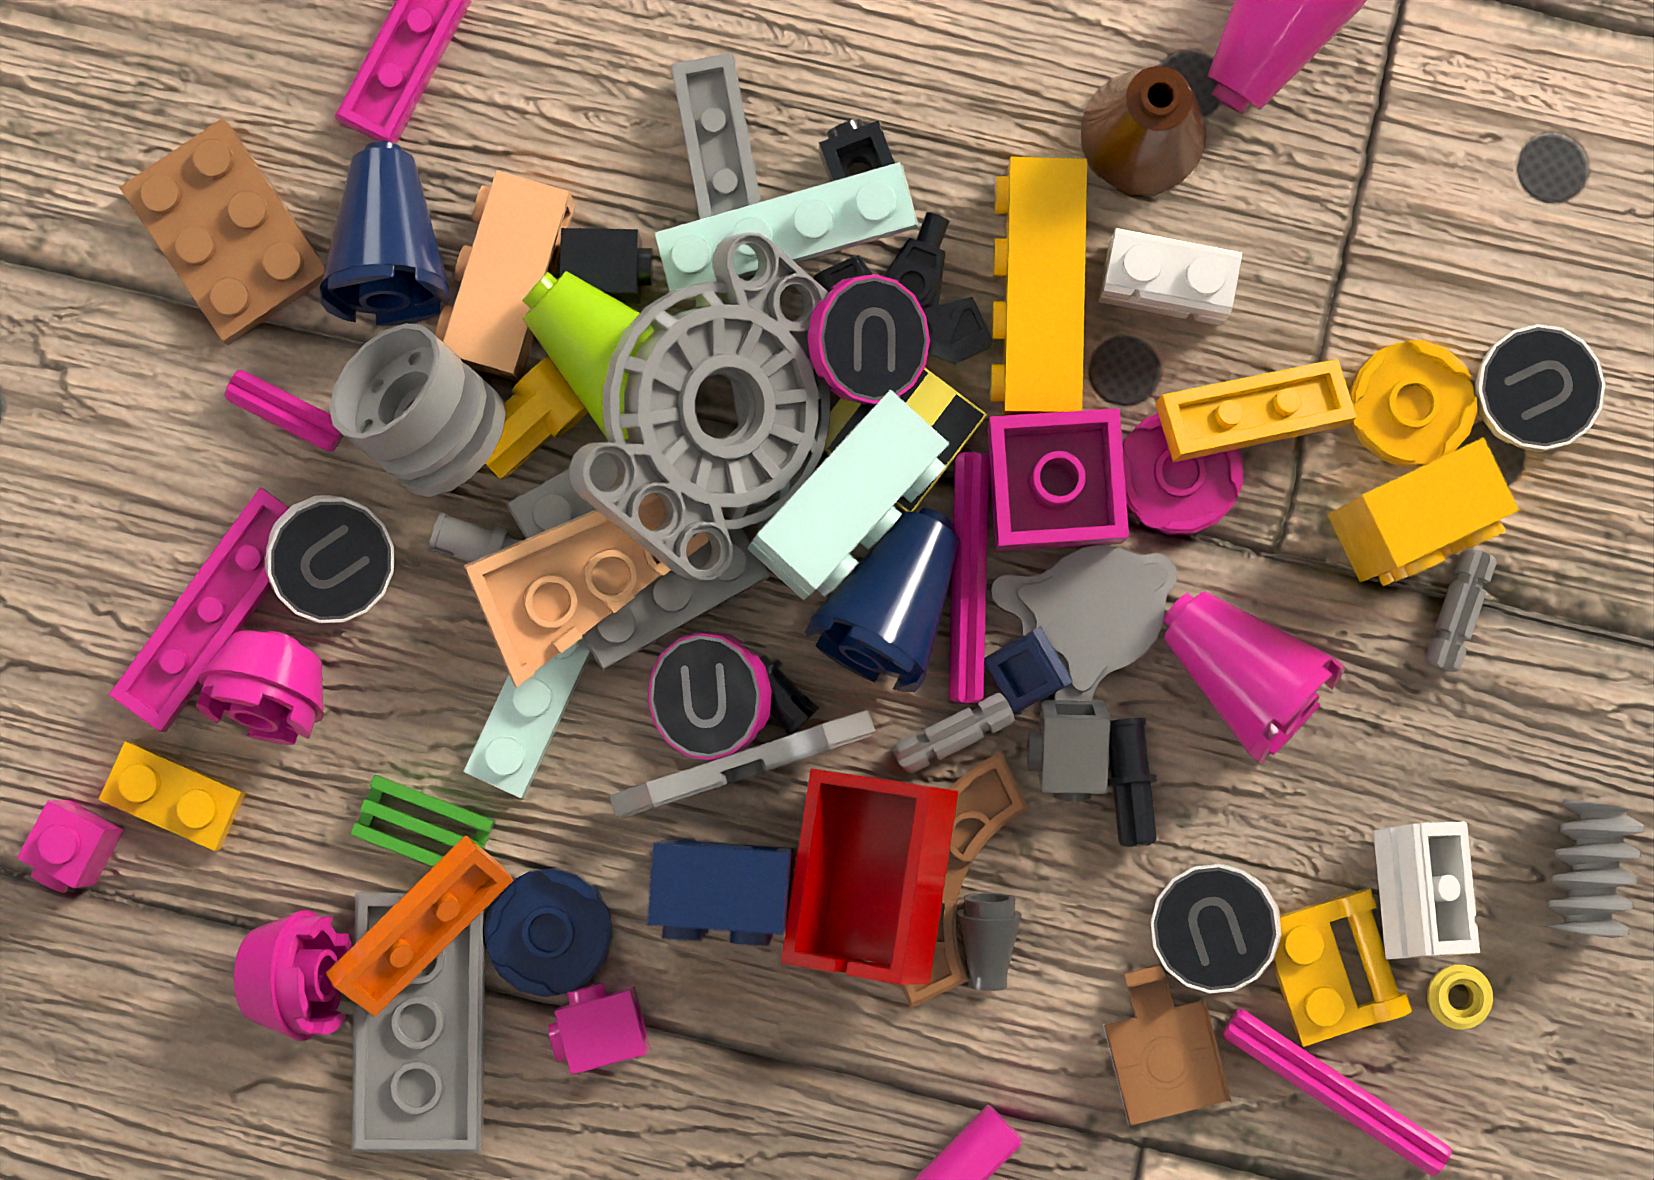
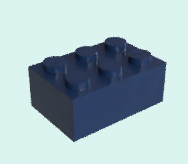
M664 839L654 842L647 925L663 926L662 938L702 941V937H706L710 929L730 931L729 943L769 946L773 934L783 935L786 929L793 848Z

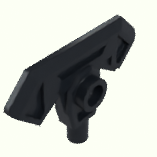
M926 212L916 240L908 238L883 277L897 280L912 292L918 300L927 318L930 337L928 354L957 364L990 349L993 340L973 297L939 305L946 252L940 249L950 221L938 214ZM857 255L815 274L813 279L830 292L834 289L831 287L842 279L873 274L861 256Z

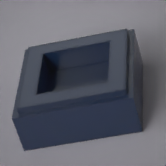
M1041 626L984 657L987 669L1002 695L1008 701L1013 714L1065 688L1072 682Z

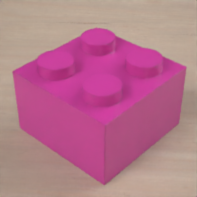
M1120 408L991 416L989 418L986 432L995 552L1122 544L1129 538Z

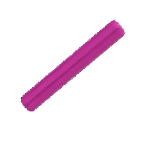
M963 452L957 454L955 458L953 532L959 538L960 544L952 571L948 695L950 701L954 703L976 704L983 699L989 457L987 454L979 452Z
M1238 1009L1226 1023L1222 1033L1226 1040L1429 1175L1436 1176L1445 1167L1452 1152L1450 1146L1247 1011Z

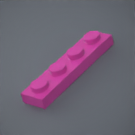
M260 487L111 690L109 696L159 732H167L200 687L199 675L231 636L242 629L272 588L265 573L268 537L274 523L290 507Z

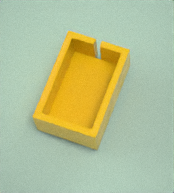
M1482 438L1375 488L1327 515L1359 581L1363 582L1378 576L1382 586H1385L1394 581L1397 582L1403 578L1413 576L1445 561V557L1456 554L1467 548L1470 549L1506 532L1501 519L1520 510L1485 439Z

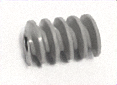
M1563 799L1562 806L1580 817L1577 821L1559 824L1558 831L1574 840L1576 844L1575 846L1555 850V857L1571 866L1572 871L1551 876V883L1568 892V897L1548 901L1547 908L1565 919L1564 923L1544 927L1607 938L1629 935L1630 928L1612 918V915L1616 912L1633 909L1634 902L1617 893L1616 888L1636 884L1638 876L1620 867V862L1640 858L1641 850L1623 840L1626 835L1644 832L1645 825L1627 816L1628 810H1631L1628 808Z

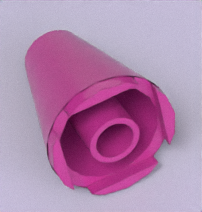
M1234 0L1207 75L1216 84L1211 95L1241 114L1245 112L1248 105L1261 110L1364 7L1366 0Z
M1207 591L1201 592L1195 598L1188 592L1185 593L1173 604L1163 618V622L1169 626L1164 635V640L1249 756L1254 758L1259 764L1265 762L1268 751L1272 755L1276 754L1321 705L1317 702L1320 696L1315 692L1324 683L1333 690L1345 671V666L1334 657Z

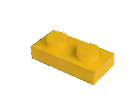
M125 741L98 800L213 851H220L246 792L134 742Z

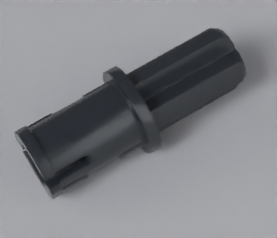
M1126 718L1110 721L1109 758L1112 778L1108 779L1107 787H1113L1118 842L1123 847L1148 846L1155 843L1157 838L1151 783L1157 782V776L1154 774L1150 775L1145 718Z

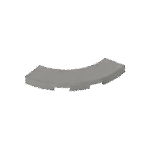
M869 710L709 763L637 785L610 795V801L615 816H621V819L859 741L872 736L871 733L875 732Z

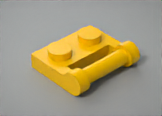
M1371 888L1354 891L1280 915L1282 935L1272 965L1298 1043L1302 1047L1376 1023L1394 1020L1412 1012L1406 992L1399 993L1389 961L1385 959V949L1372 913V909L1376 908L1377 905ZM1346 917L1374 1000L1360 1005L1356 1004L1330 922Z

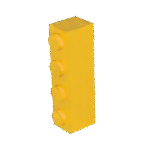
M1010 157L1007 176H996L994 212L995 214H1006L1005 238H994L993 276L1005 278L1004 301H993L992 339H1003V364H991L990 402H1002L1001 416L1082 411L1087 159Z

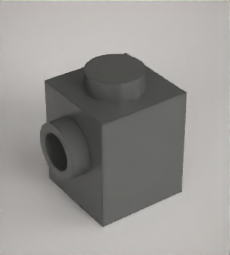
M1041 700L1040 733H1028L1027 769L1028 771H1038L1042 793H1052L1054 798L1070 802L1088 800L1091 798V794H1107L1110 717L1105 701Z

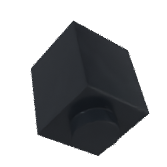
M561 228L560 276L567 271L622 303L641 304V286H652L653 249L642 248V239L638 229Z

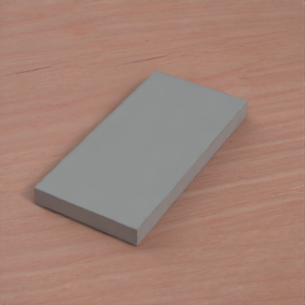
M355 893V944L406 893ZM486 908L376 1017L354 1002L351 1152L481 1153L483 1151L486 953L484 925L486 922Z

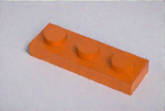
M465 835L326 972V975L337 990L376 1017L514 879L504 866Z

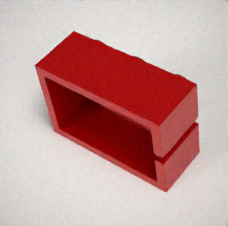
M810 768L781 963L833 973H846L849 976L898 985L930 984L959 791Z

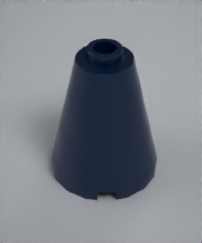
M384 141L370 143L351 159L320 285V303L328 313L342 320L355 323L356 312L376 314V325L395 326L405 323L414 324L434 318L441 313L440 302L443 301L446 305L449 303V285L415 159L395 143Z
M920 508L918 513L904 512L814 613L804 631L807 637L819 633L821 636L815 646L833 661L862 678L875 683L879 674L884 673L898 678L892 689L901 692H916L926 676L960 544L959 538L952 531L954 528L953 522L943 514L929 508Z

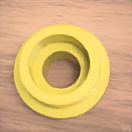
M1454 964L1444 967L1433 976L1427 990V1003L1431 1013L1440 1023L1453 1029H1470L1482 1023L1489 1015L1493 1005V991L1488 979L1479 970L1467 965ZM1463 984L1468 990L1469 999L1463 1007L1453 1008L1448 1000L1449 991L1455 985Z

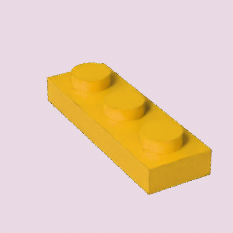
M1338 359L1162 394L1155 402L1173 462L1348 426L1357 418Z

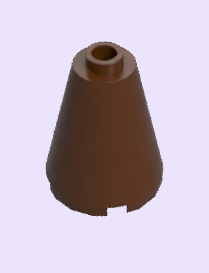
M1166 66L1148 67L1124 73L1109 80L1092 96L1081 121V148L1090 169L1099 178L1101 177L1107 183L1116 187L1118 191L1131 196H1155L1177 187L1197 166L1206 142L1205 118L1190 85L1178 71Z

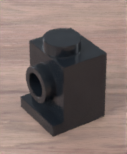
M861 119L844 122L830 129L826 133L828 139L819 142V155L830 182L849 177L847 171L854 163H865L871 170L895 164L879 120L867 125H863Z

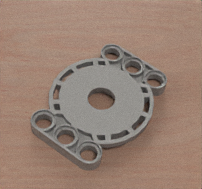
M748 232L724 238L717 245L713 254L712 268L717 283H698L670 291L645 307L626 328L610 358L603 389V420L608 442H592L582 446L574 454L570 463L569 477L575 491L673 572L686 579L712 580L721 576L728 569L732 559L733 546L727 529H740L764 521L778 512L813 474L823 454L830 424L829 385L824 377L818 376L811 364L807 340L811 314L819 300H824L829 292L770 239L760 233ZM742 244L751 247L758 259L757 272L750 281L741 279L733 267V256L736 249ZM788 285L797 288L804 301L800 317L793 322L784 317L779 307V297ZM715 293L721 294L723 303L720 301V299L717 297ZM695 296L696 308L679 312L673 317L665 312L666 309L680 300ZM651 324L654 329L652 334L641 345L636 357L629 356L639 335ZM623 372L628 373V379L624 392V414H619V390ZM713 375H723L732 380L739 388L744 402L743 416L738 427L730 435L722 438H713L705 434L695 414L697 390L701 382ZM621 428H627L630 444H625ZM605 453L615 461L617 478L608 490L602 492L593 485L589 474L592 461L598 455ZM650 493L658 495L665 506V517L662 524L652 531L642 525L638 516L639 505L642 499ZM768 497L772 498L755 511L745 514L748 505L765 500ZM698 532L704 533L710 539L712 545L711 558L700 569L694 568L686 555V546L689 539Z

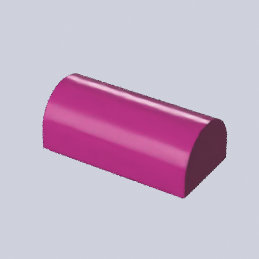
M987 1105L913 1180H987L1023 1144L1021 1141L1023 1138L990 1105Z

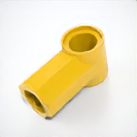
M549 356L540 361L520 379L512 389L514 395L504 403L506 416L502 436L491 457L485 463L502 481L520 467L551 437L554 439L559 438L588 413Z

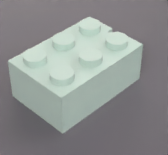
M890 390L756 535L747 549L801 599L805 600L815 590L826 597L857 565L858 562L849 554L860 542L868 550L902 515L893 506L896 501L903 495L911 503L946 467L937 457L948 446L949 442Z

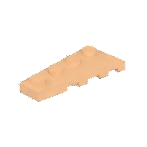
M650 493L642 499L638 510L640 522L650 531L657 529L665 517L664 503L654 493ZM597 509L463 566L513 685L516 688L533 676L537 669L558 653L562 654L583 638L582 635L612 612H617L633 600L638 592L659 576L671 571L670 568ZM698 532L689 539L686 546L687 558L710 541L704 533Z

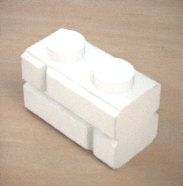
M1116 228L1109 241L1098 302L1186 319L1190 314L1194 316L1195 321L1222 326L1231 315L1242 252Z
M1467 822L1416 823L1373 830L1385 959L1441 957L1480 953L1478 928L1474 922L1476 908Z

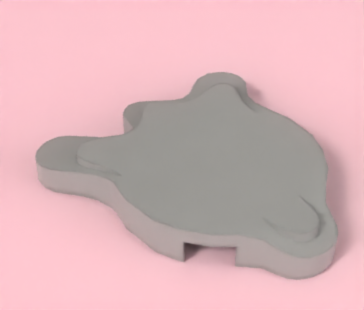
M1094 545L1082 547L1064 556L1051 569L1041 574L1032 576L1006 574L999 576L992 583L990 590L991 600L998 608L1015 615L1021 621L1022 636L1040 626L1042 627L1072 679L1069 685L1055 692L1054 700L1092 701L1097 686L1107 674L1132 664L1148 652L1156 641L1163 624L1166 598L1176 584L1177 572L1173 562L1163 554L1139 555L1115 546Z

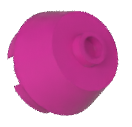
M239 631L234 633L198 677L199 683L202 686L196 703L198 710L215 723L221 721L223 713L227 714L237 723L249 727L247 736L277 744L294 745L298 734L309 739L314 723L321 721L324 717L322 661L311 650L283 633L275 631Z
M302 910L255 928L245 936L235 960L234 990L238 1006L248 1020L297 1041H306L315 1035L331 1034L342 1025L346 1015L342 1014L341 1011H337L342 993L333 986L326 972L353 946L348 933H336L331 925L332 917L318 916L313 911Z

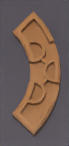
M1002 752L979 763L948 788L959 792L931 979L928 985H901L910 1008L968 981L962 967L956 937L957 903L963 880L969 866L986 842L1010 820L1029 810Z

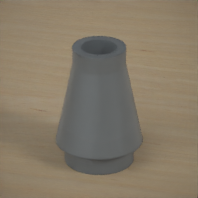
M990 892L965 895L964 909L959 910L957 915L969 971V987L982 991L1006 989L1007 974L1021 919V913L1015 910V897L1008 894Z

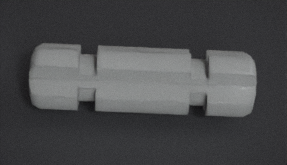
M1467 548L1460 553L1454 573L1459 575L1458 579L1450 582L1435 626V630L1439 631L1438 637L1431 638L1425 655V662L1432 667L1447 672H1457L1461 668L1467 651L1463 643L1464 640L1471 639L1487 593L1486 590L1482 589L1483 585L1491 581L1497 564L1494 556L1472 548Z
M996 693L978 702V708L971 711L970 707L924 729V735L917 738L914 734L896 743L893 747V752L901 769L906 774H913L929 766V760L937 757L939 761L985 738L983 733L990 730L993 734L1011 725L1015 718L1008 701L1001 693Z

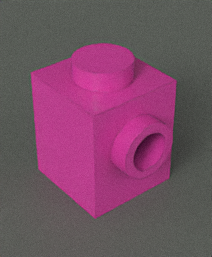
M47 800L17 859L34 867L30 875L34 880L56 891L66 893L69 886L72 888L95 886L125 829L71 800Z
M598 983L567 992L570 1004L556 1009L554 1012L557 1022L548 1024L549 1038L557 1062L567 1060L571 1075L643 1056L651 1049L635 986L607 994L605 983Z

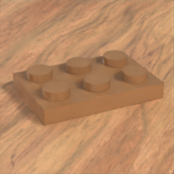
M224 117L119 187L218 336L227 345H230L321 284L325 269L324 262Z

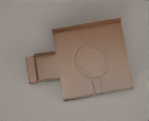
M1162 964L1124 973L1135 1017L1106 1025L1103 1024L1128 1125L1131 1127L1134 1124L1226 1101L1232 1103L1207 1003L1200 999L1198 1002L1174 1007Z

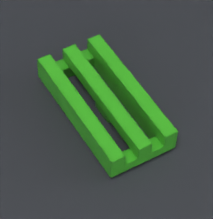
M374 775L369 786L371 789L368 797L364 799L360 811L362 812L359 820L355 822L350 834L434 867L445 855L371 827L375 817L452 847L464 836L382 805L381 801L385 793L477 828L472 841L483 850L496 820L380 775Z

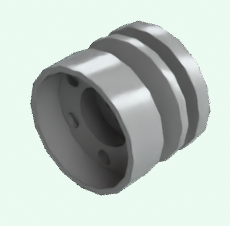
M408 323L384 330L366 342L346 363L335 383L329 407L332 424L343 436L368 457L375 459L387 473L395 477L412 494L428 497L452 491L477 473L491 457L502 436L506 416L502 396L467 364L462 363L461 359L424 325Z

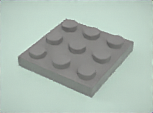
M629 438L625 441V444H630ZM605 453L598 455L592 461L589 474L593 485L602 492L608 490L617 478L615 461ZM570 469L508 502L507 507L525 539L596 510L573 488L569 477ZM743 528L727 529L733 546L732 559L728 569L721 576L712 580L686 579L671 570L667 574L659 576L638 592L633 600L617 612H612L582 635L602 672L769 577V573L763 563L747 549L751 542ZM707 542L688 557V561L694 568L700 569L709 562L712 555L711 542Z

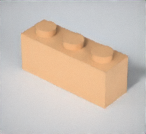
M498 170L495 172L491 187L486 185L481 187L473 211V221L480 223L472 247L468 245L463 246L455 267L454 281L461 283L454 307L446 305L443 308L435 335L461 359L462 363L467 364L470 368L519 382L523 377L535 336L523 320V317L531 308L522 299L547 272L554 276L561 251V228H569L575 208V202L569 191Z

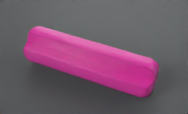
M244 370L236 371L227 385L224 396L231 403L328 452H333L343 438V435L333 426L331 414Z

